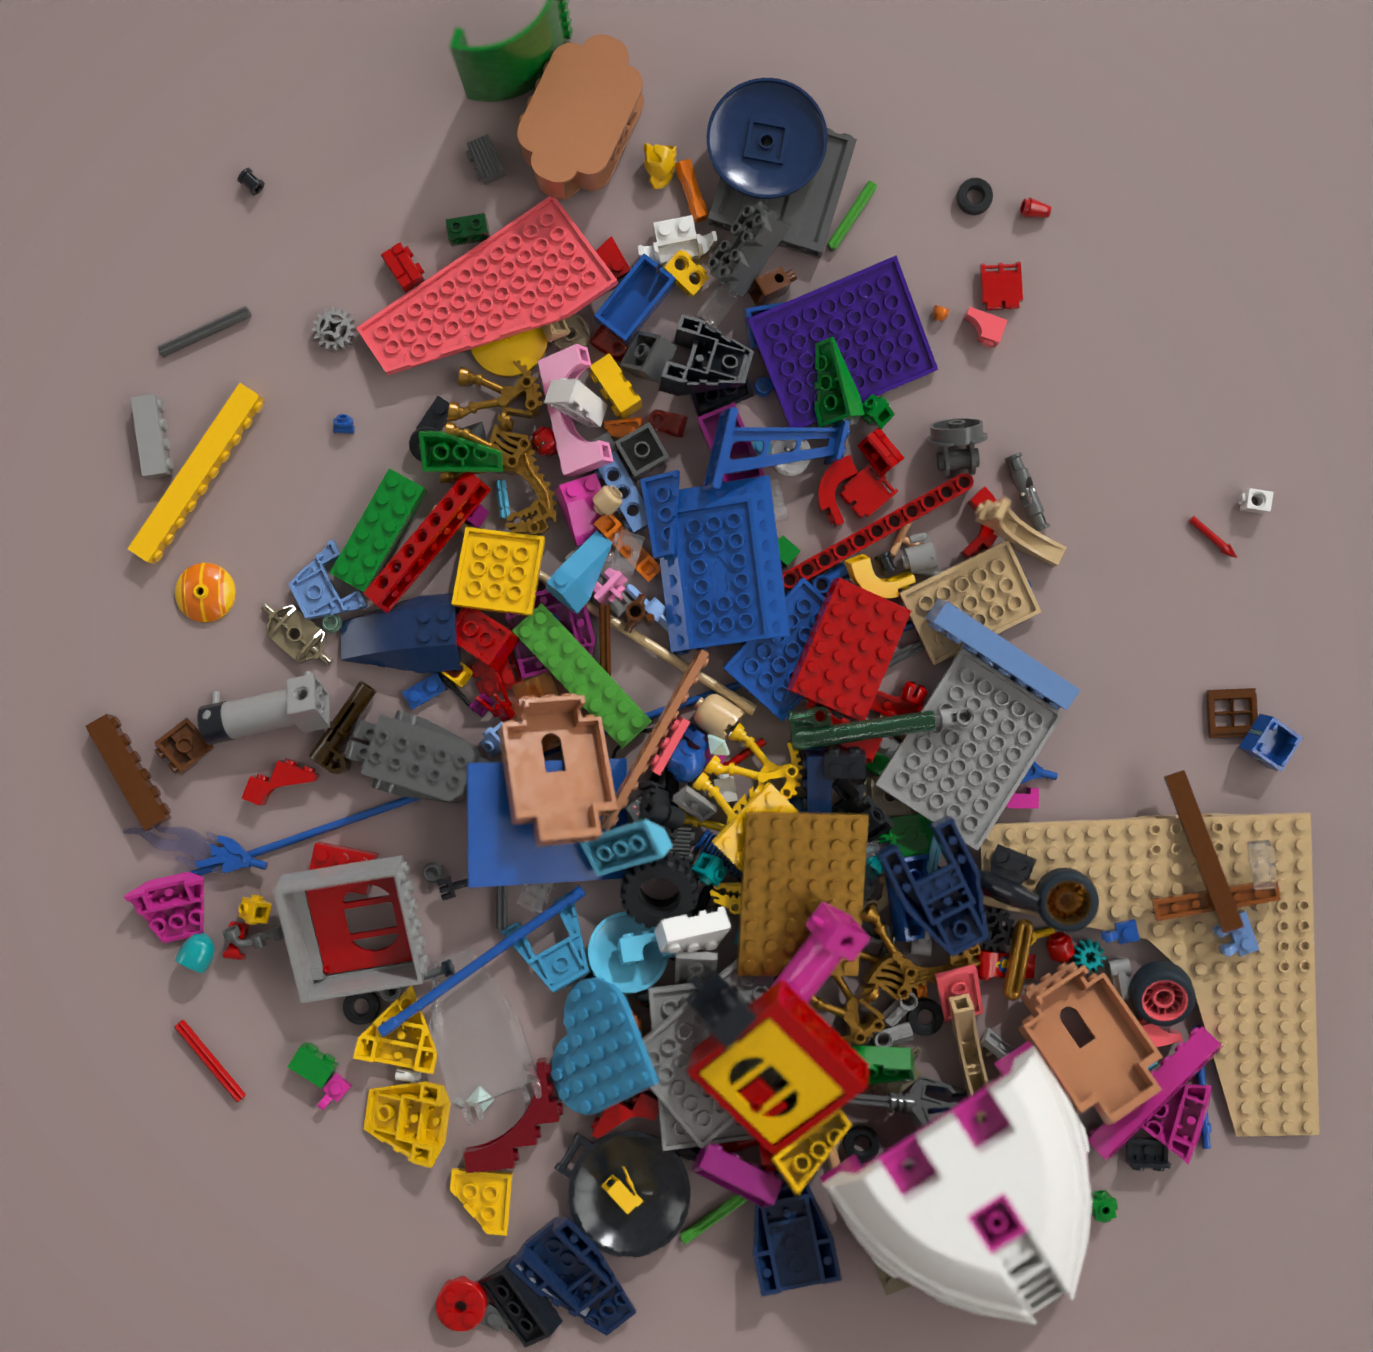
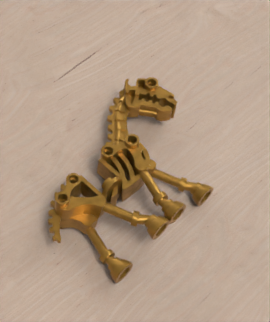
M520 360L517 362L513 361V364L523 374V377L518 379L515 386L503 387L484 378L483 374L478 373V375H475L474 372H470V369L461 366L458 377L459 386H467L474 382L476 386L481 387L483 385L501 394L498 399L474 403L471 401L465 408L451 401L445 433L502 451L503 472L522 476L530 483L538 496V499L531 506L511 513L506 518L509 523H505V526L512 533L536 536L546 534L550 531V527L547 525L548 520L552 519L555 524H558L556 519L557 511L553 509L557 502L552 499L555 492L549 490L550 482H544L545 475L543 473L538 474L539 466H534L536 458H532V455H535V451L530 443L529 436L508 432L513 430L514 425L511 415L534 419V416L539 415V406H542L543 403L539 401L542 393L537 391L540 389V385L535 384L537 378L535 376L531 377L532 371H527L526 365L521 366ZM519 397H527L525 402L527 411L508 408ZM501 406L503 410L502 416L499 413L497 417L500 422V429L495 423L490 442L471 433L470 429L465 428V430H462L455 423L451 422L462 419L470 413L475 414L478 412L477 410ZM499 437L502 438L506 443H508L509 445H511V446L514 447V448H511V447L507 446L506 444H504L503 442H501L498 438H499ZM441 472L440 483L454 482L464 472ZM471 472V473H473V474L475 475V474H481V473H487V472ZM517 518L522 520L518 524L514 523Z
M870 903L863 910L861 920L874 924L873 930L875 934H879L889 953L877 956L861 950L859 958L874 964L863 979L865 983L859 986V994L855 996L842 976H831L832 979H835L846 997V1005L843 1009L824 1002V999L821 997L817 998L816 994L809 1002V1005L812 1004L816 1010L822 1009L842 1017L846 1022L845 1029L849 1034L841 1037L848 1044L851 1041L854 1045L863 1044L867 1036L872 1038L873 1032H880L885 1027L882 1021L884 1018L883 1014L869 1003V1001L874 1002L880 994L878 991L879 986L897 1001L899 998L907 999L910 993H912V987L918 989V984L920 983L926 986L927 981H930L933 985L936 984V973L973 964L975 966L979 965L980 962L973 957L980 954L979 943L953 957L947 952V964L934 967L915 965L895 947L886 932L885 924L881 922L878 909L873 903ZM859 1002L871 1010L861 1021H859L858 1015Z

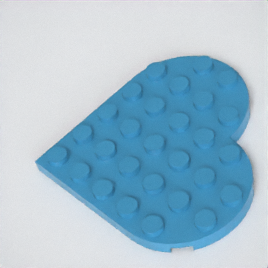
M600 977L578 982L569 992L565 1002L563 1023L567 1035L561 1039L555 1048L552 1058L551 1077L559 1098L570 1109L580 1114L591 1115L601 1112L660 1082L622 991L614 983L610 984Z

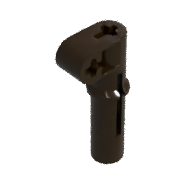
M359 681L333 721H330V728H327L309 754L312 760L330 773L343 774L350 770L352 766L351 759L345 758V753L338 748L343 740L351 735L349 733L376 694L377 691L374 688ZM334 753H335V756L333 757V760H335V761L341 760L339 764H338L337 762H330V763L328 764V762L330 761V759L332 758V756L334 755Z

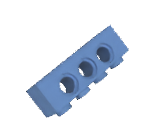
M614 451L612 452L614 462L597 468L594 472L599 480L603 478L607 486L613 485L619 491L625 489L629 492V495L622 499V505L616 511L618 514L622 513L626 519L623 521V524L627 531L632 530L635 535L648 527L644 501L619 456ZM611 472L619 474V478L616 481L608 479V475ZM632 506L639 510L635 516H630L627 513V510Z

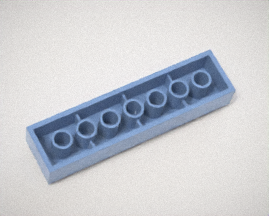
M938 598L925 617L929 621L928 626L941 633L946 632L944 635L946 638L957 644L962 643L961 647L974 655L978 653L979 656L977 658L992 667L996 665L994 669L1007 677L1012 676L1010 678L1012 681L1024 688L1028 687L1027 690L1043 699V701L1057 710L1060 708L1068 710L1080 692L1079 688L948 601Z

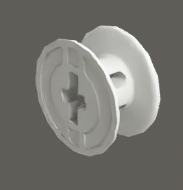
M802 440L800 450L811 449L809 442ZM775 441L771 454L793 451L796 441ZM810 460L773 467L785 476H795L801 474L807 468Z

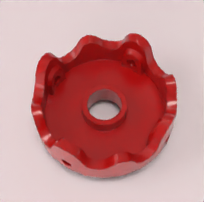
M460 1276L447 1280L442 1286L436 1299V1313L438 1319L446 1328L452 1331L465 1332L475 1328L482 1321L486 1313L488 1299L478 1281L475 1282L466 1276ZM456 1302H465L467 1308L464 1310L457 1309Z

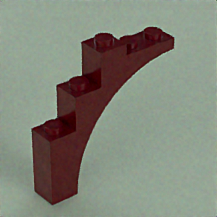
M538 1058L534 1095L527 1110L516 1124L501 1136L487 1143L466 1148L464 1152L466 1173L515 1168L517 1161L520 1160L519 1148L515 1149V1147L537 1145L539 1138H542L541 1126H537V1124L560 1121L561 1115H564L563 1103H559V1097H551L554 1092L553 1084H549L548 1076H551V1064L547 1063V1058Z

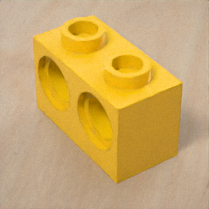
M685 250L676 251L662 267L676 278V285L688 297L694 296L709 279L706 275L707 271L701 265H696L692 261L691 255ZM676 260H680L683 264L681 271L675 267ZM691 274H694L697 277V283L695 285L692 284L689 280Z

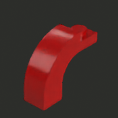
M850 455L834 462L826 470L817 490L819 511L821 513L828 510L829 513L826 516L829 523L834 524L835 528L844 524L843 517L835 500L836 488L840 483L856 476L858 473Z
M984 486L967 503L976 511L980 503L983 504L986 500L992 502L997 500ZM980 523V531L977 537L960 553L964 558L970 555L974 556L982 550L980 546L984 550L990 548L998 536L993 534V529Z

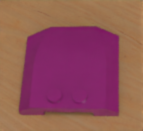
M547 590L536 592L534 610L543 603L552 613L559 617V621L592 655L595 635L587 604L576 615ZM505 613L510 631L527 617V615ZM519 640L515 650L522 679L550 672L533 652Z

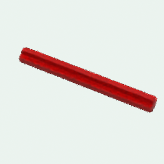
M185 1020L178 1022L174 1026L175 1030L235 1102L241 1101L246 1096L245 1092Z

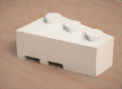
M566 378L551 380L544 401L545 404L588 428L601 427L608 406L578 379Z
M724 906L718 907L717 912L706 914V911H700V916L688 918L687 915L661 920L655 929L660 952L676 953L678 951L694 952L696 950L706 949L711 951L716 949L731 928Z

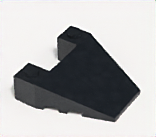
M681 314L674 344L690 348L692 351L687 366L666 360L659 391L675 396H683L744 386L754 351L733 338L730 340L723 336L720 330H713L708 327L705 321Z

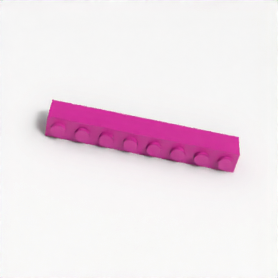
M1203 1026L1200 1029L1196 1027L1189 1034L1191 1038L1186 1043L1181 1042L1174 1049L1176 1052L1171 1057H1165L1157 1071L1153 1070L1150 1072L1162 1089L1160 1092L1115 1123L1106 1125L1104 1122L1100 1128L1095 1127L1088 1134L1090 1136L1087 1139L1088 1143L1105 1160H1109L1224 1047Z

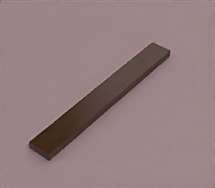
M1185 770L1164 776L1222 933L1243 928L1244 924Z

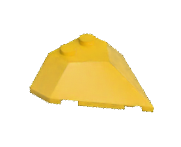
M412 985L358 1037L353 1059L381 1062L434 1074L438 1052L422 1010L406 1020L386 1037H383L377 1028L418 1000Z

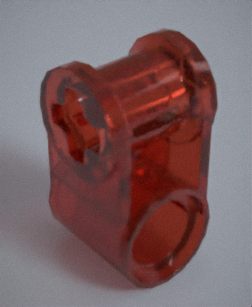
M603 325L598 328L589 341L599 351L604 352L606 355L610 353L615 361H622L627 352L625 342ZM620 347H621L622 351H621V352H620V351H617V352L615 353V350H614V349H615V348H616V349H620Z
M656 409L650 413L648 423L650 422L655 431L682 438L688 417ZM656 416L660 417L661 421L659 424H655L654 419H656Z

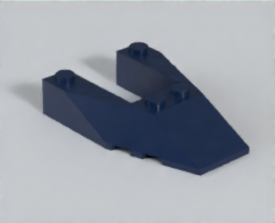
M944 816L929 824V827L948 865L915 881L897 845L892 843L874 853L905 910L953 957L988 939L989 936L983 908V893L980 886L979 870L954 819Z

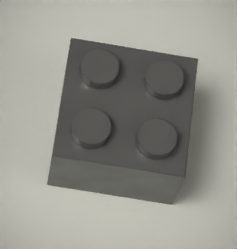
M637 330L620 366L637 378L659 383L666 360H672L677 347L662 335Z
M650 422L615 441L621 457L635 480L670 461L668 453Z

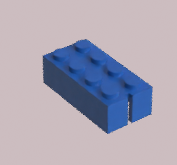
M644 253L594 315L595 322L627 346L637 330L641 329L674 288L676 278L661 267L659 269L658 264Z

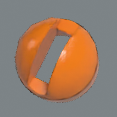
M934 305L932 316L935 320L943 321L947 318L950 310Z

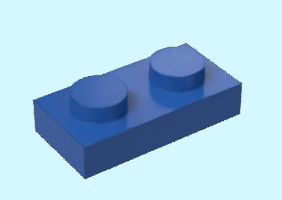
M438 672L402 693L411 709L414 710L448 689Z

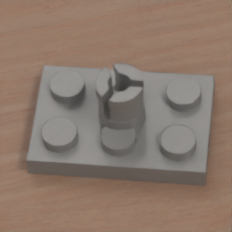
M698 950V952H676L675 985L691 983L690 979L694 975L703 981L713 969L717 970V953L704 952V950Z

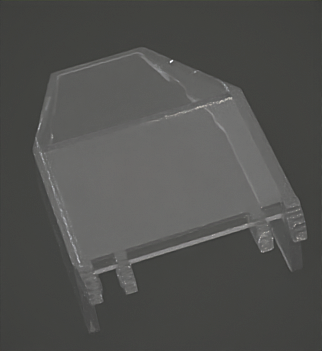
M469 948L433 962V969L442 966V961L450 959L454 964L455 973H457L478 957ZM484 966L431 1003L430 1029L449 1098L453 1106L461 1109L468 1125L473 1124L469 1108L475 1106L477 1117L482 1121L484 1120V1114L480 1104L521 1088L524 1101L526 1103L530 1102V1095L526 1088L527 1085L532 1084L535 1096L537 1098L542 1097L541 1085L522 1024L508 998ZM444 974L433 977L432 989L443 983L451 976L449 975V977H446Z

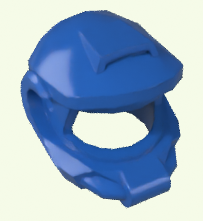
M680 739L670 759L668 771L673 774V777L678 782L692 783L699 778L706 768L708 759L705 757V750L701 748L695 750L687 745L686 739Z

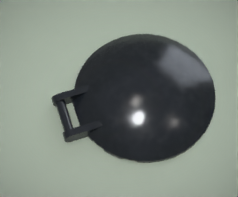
M640 1131L615 1132L600 1138L596 1142H592L576 1132L573 1137L574 1141L562 1160L557 1162L554 1168L570 1179L569 1207L578 1228L596 1244L599 1250L617 1257H642L666 1246L682 1228L690 1207V1181L686 1168L674 1150L663 1151L661 1139ZM583 1145L586 1147L573 1169H569L567 1165L579 1146ZM622 1166L626 1168L635 1192L643 1200L629 1214L625 1213L601 1187L613 1174L632 1192L627 1184Z

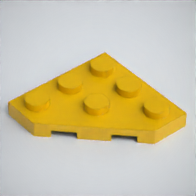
M452 1168L450 1191L453 1195L457 1196L464 1204V1208L479 1222L486 1234L507 1236L513 1172L483 1171L466 1173V1168Z

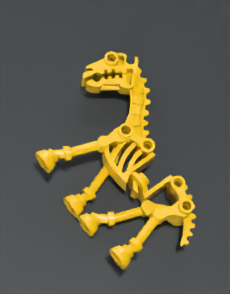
M739 722L728 739L734 742H744L743 746L750 748L762 763L763 768L760 772L735 766V763L723 766L720 763L721 760L715 755L692 788L698 791L709 792L708 796L710 798L713 797L727 815L726 825L707 819L702 822L695 816H689L686 810L683 809L686 814L684 824H693V827L702 826L721 832L737 815L735 811L738 810L739 813L742 810L741 804L746 806L765 786L762 783L770 779L785 777L786 783L780 793L786 799L791 798L792 794L797 795L794 789L801 785L797 780L802 778V775L799 774L802 766L798 765L801 758L796 757L799 752L797 750L794 751L793 747L795 745L787 744L791 755V764L776 765L769 761L754 742L755 739L752 736L746 735L745 728ZM706 773H714L715 775L729 774V776L737 774L758 780L759 782L755 791L754 786L749 789L750 799L748 801L746 800V794H744L736 805L731 808L719 792L720 789L717 786H713L711 781L708 780L709 776ZM721 882L718 887L714 886V888L717 890L725 888L727 892L732 890V893L739 891L741 894L742 883ZM711 889L710 894L715 896L714 902L725 906L733 914H740L741 895L736 897V894H732L731 897L729 893L721 894L719 891Z

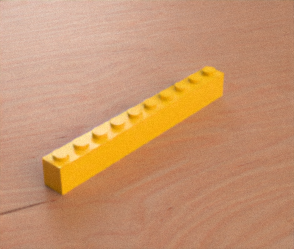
M242 383L238 384L127 548L128 550L151 564H155V562L162 558L163 550L173 542L174 534L183 527L186 522V516L197 506L196 501L200 495L202 496L206 493L207 485L211 479L218 475L221 464L229 459L230 451L239 444L242 433L251 426L254 415L262 410L264 398Z

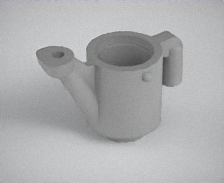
M923 532L909 536L911 544L924 541V543L904 548V554L901 555L904 570L909 569L910 573L928 577L942 572L937 568V557L930 535Z

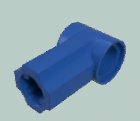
M841 563L821 576L816 577L811 585L824 595L828 592L834 578H841L847 581L850 579L846 566ZM816 582H824L825 590H819L816 587Z

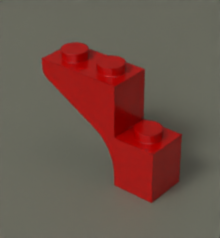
M292 759L278 760L270 780L268 776L260 773L249 777L241 799L259 806L265 805L270 794L278 787L315 782L320 774L315 773L316 769L310 766H297V762Z
M650 1091L640 1092L633 1096L631 1100L633 1105L621 1101L603 1110L600 1117L596 1116L590 1128L593 1129L592 1136L600 1138L632 1117H644L654 1122L659 1112L657 1095Z

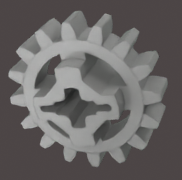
M331 307L330 312L323 309V315L317 314L319 320L313 321L316 328H312V331L316 333L314 339L319 341L321 347L326 345L328 351L333 347L338 352L340 346L345 350L346 343L352 345L350 338H356L352 331L357 329L355 325H352L355 320L349 318L350 314L347 311L343 313L342 308H338L336 312L334 307ZM333 317H339L342 319L336 320L333 319ZM334 326H336V332H333ZM332 338V339H335L336 341H335V342H332V341H328V340Z

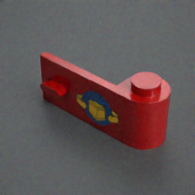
M980 949V954L976 955V959L980 962L976 966L978 979L991 980V977L1005 978L1009 953ZM1029 954L1025 978L1034 979L1036 954Z

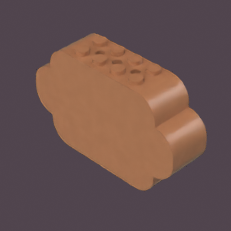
M598 34L587 39L583 46L577 43H565L556 48L550 60H547L544 64L543 75L541 79L538 78L536 81L535 92L533 96L528 98L525 113H522L519 117L517 136L523 159L532 167L537 187L548 196L556 199H568L573 197L580 188L587 191H597L604 188L609 183L643 110L642 77L638 70L628 65V50L616 38Z

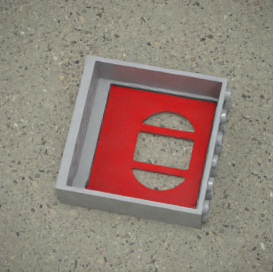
M403 855L281 875L273 893L301 1003L423 984L424 976L427 975V966H429L430 962L428 954L424 952L426 944L424 936L420 934V929L422 928L421 919L416 916L417 901L412 898L413 883L411 880H408L409 865L408 862H404ZM361 885H374L382 888L389 894L354 901H343L349 891ZM386 902L392 903L397 926L350 933L345 909ZM394 933L398 934L392 944L378 950L365 949L353 941Z

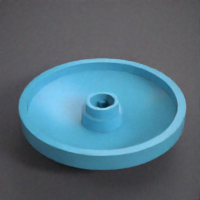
M619 912L605 918L595 928L588 943L587 957L593 975L604 978L610 984L614 983L623 994H634L651 987L662 976L667 966L668 958L661 959L657 947L646 945L643 947L644 960L641 963L621 966L617 941L624 934L634 933V936L642 935L641 932L653 930L655 933L657 927H651L650 929L646 928L643 923L639 925L635 922V917L630 918L626 912Z

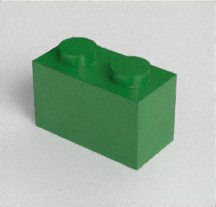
M305 1042L299 1047L287 1067L322 1089L339 1063L335 1061L336 1059L332 1055L320 1052L316 1045Z

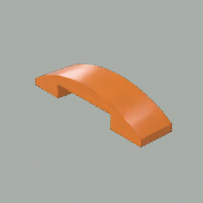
M603 514L593 523L647 582L661 571L660 565L632 537L613 514L610 516Z

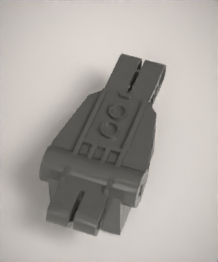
M397 710L395 718L380 714L377 725L357 719L352 736L368 741L370 744L368 746L350 740L345 754V758L364 763L360 774L374 778L372 788L401 797L459 803L468 798L467 763L494 762L482 758L476 745L425 718Z

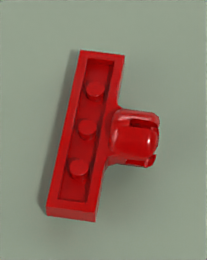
M907 681L904 684L899 696H893L878 690L870 709L894 719L918 716L923 708L927 690L920 684L916 688L915 682Z

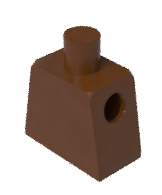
M778 267L755 278L748 293L756 306L766 305L787 292L791 283L797 280L796 274L792 269L785 272L782 267Z

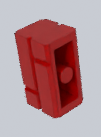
M400 242L381 254V257L405 293L424 282L425 279L422 274L425 272L419 263L414 264L411 258L414 255L408 246L403 247Z
M880 428L870 433L857 445L882 477L904 459L900 451Z

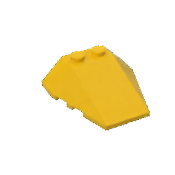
M428 1081L371 1088L368 1093L363 1129L381 1142H386L392 1146L393 1150L397 1153L400 1152L408 1157L410 1162L431 1168L446 1142L451 1106L450 1098L444 1085Z

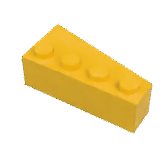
M840 1108L771 1159L795 1195L800 1193L805 1184L851 1127L852 1124Z

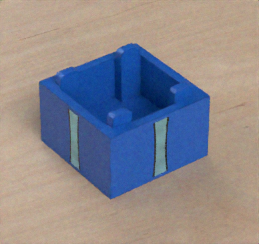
M1259 714L1239 748L1267 768L1282 772L1303 737L1275 717Z

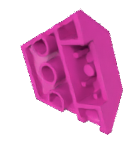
M184 872L145 882L124 895L126 901H130L134 905L136 912L147 920L148 926L163 943L186 939L194 934L204 933V877L191 872Z
M1185 1084L1142 1127L1151 1136L1167 1146L1170 1151L1181 1157L1188 1165L1199 1141L1210 1103L1212 1085Z

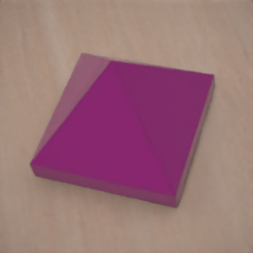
M482 692L478 695L491 707L495 704L485 693ZM476 699L469 705L481 717L488 711Z

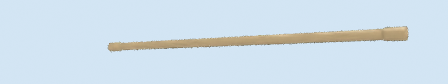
M464 522L458 530L464 534L465 527L471 526ZM540 570L539 581L546 585L551 576ZM588 601V612L599 618V607ZM610 614L611 627L685 673L689 663L635 629L632 630L631 634L623 631L626 624ZM699 671L697 675L699 676L698 681L752 716L758 705Z

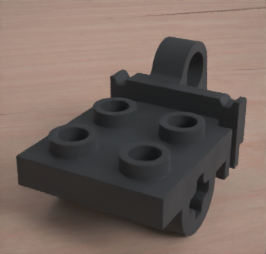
M664 767L660 775L653 772L649 780L639 784V790H643L641 821L647 819L663 827L669 839L674 840L677 839V829L685 822L686 814L683 809L678 808V805L673 802V795L679 792V782L675 780L673 774L668 771V768Z
M836 779L833 782L832 788L842 798L832 807L833 813L869 815L867 844L893 828L895 823L869 795L863 797L867 789L863 784H855L854 779Z

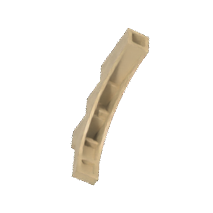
M968 993L950 997L949 1006L951 1027L957 1042L958 1058L964 1073L965 1089L969 1098L989 1085L979 1044L975 1009ZM978 1112L976 1114L977 1121L983 1122L986 1119V1114Z

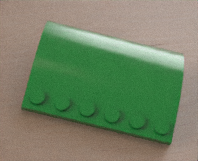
M547 0L538 16L526 28L511 38L491 45L469 46L464 29L455 27L449 48L467 99L484 102L504 101L521 96L534 89L537 79H541L545 62L550 60L556 48L567 43V39L570 40L572 37L573 28L571 27L572 19L569 18V1Z

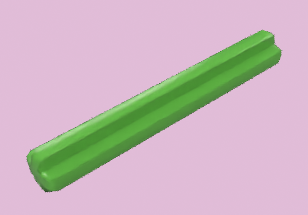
M872 181L867 182L828 241L827 247L835 251L875 192L877 185Z
M735 1194L680 1234V1239L684 1244H688L748 1200Z

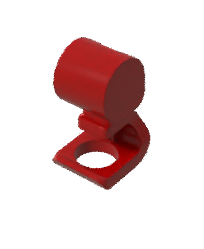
M231 921L228 928L237 925L241 932L238 938L246 940L249 924ZM231 942L224 951L223 958L245 960L246 955L241 954L239 947Z

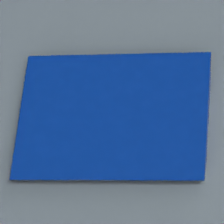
M770 475L723 482L720 489L712 493L702 492L703 486L680 489L675 554L659 558L671 652L790 636Z
M627 758L609 759L615 794L627 775ZM563 760L544 761L546 772L565 771ZM503 762L467 763L468 888L622 879L625 869L597 876L580 843L536 847L533 823L512 825ZM626 807L624 810H620L617 815L619 819L613 828L610 827L609 831L627 825ZM601 828V833L607 831V830Z

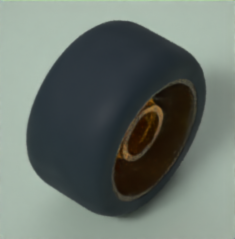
M1057 868L1049 871L1038 881L1034 891L1043 899L1038 910L1039 916L1048 926L1058 931L1075 932L1085 928L1093 921L1099 908V897L1094 884L1083 873L1075 869ZM1069 894L1070 897L1067 902H1060V898L1063 895Z

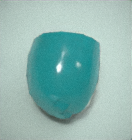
M205 933L194 934L182 944L174 960L178 964L196 972L205 973L214 957V943Z

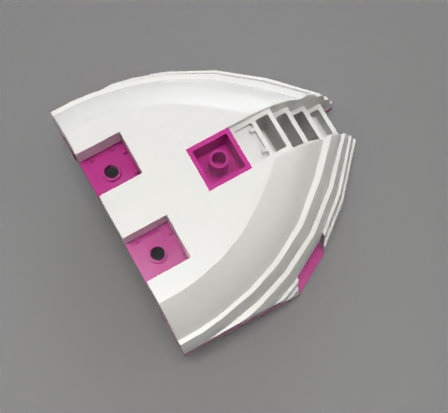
M1028 1041L994 1063L1001 1077L866 1165L862 1166L854 1154L820 1176L823 1187L857 1240L871 1256L874 1263L894 1278L899 1277L922 1290L928 1296L934 1297L939 1302L978 1315L1036 1324L1037 1322L1033 1314L1065 1293L1068 1294L1071 1300L1074 1299L1088 1245L1092 1196L1087 1155L1089 1145L1085 1128L1036 1048ZM978 1112L986 1114V1119L983 1122L975 1121V1115ZM906 1159L914 1161V1166L911 1169L903 1168V1162Z

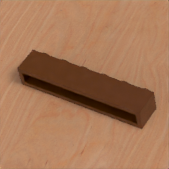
M105 714L85 727L143 830L151 831L172 819L169 814L171 810L160 799L161 793L159 789L151 783V775L146 768L142 767L140 763L141 757L138 752L133 751L130 746L132 743L131 739L121 730L122 724L118 717Z

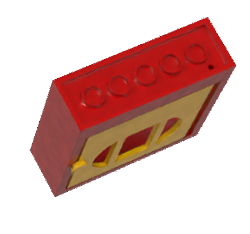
M783 979L749 1004L758 1018L729 1049L711 1034L693 1049L687 1069L691 1079L697 1081L704 1091L718 1102L721 1108L726 1109L733 1119L740 1123L749 1135L755 1137L762 1144L763 1148L773 1156H776L867 1088L869 1064ZM749 1057L765 1059L735 1083L729 1079V1072L738 1061ZM772 1065L790 1084L763 1104L761 1112H753L750 1104L737 1091L768 1066ZM797 1091L798 1101L789 1113L778 1117L762 1115L791 1092Z

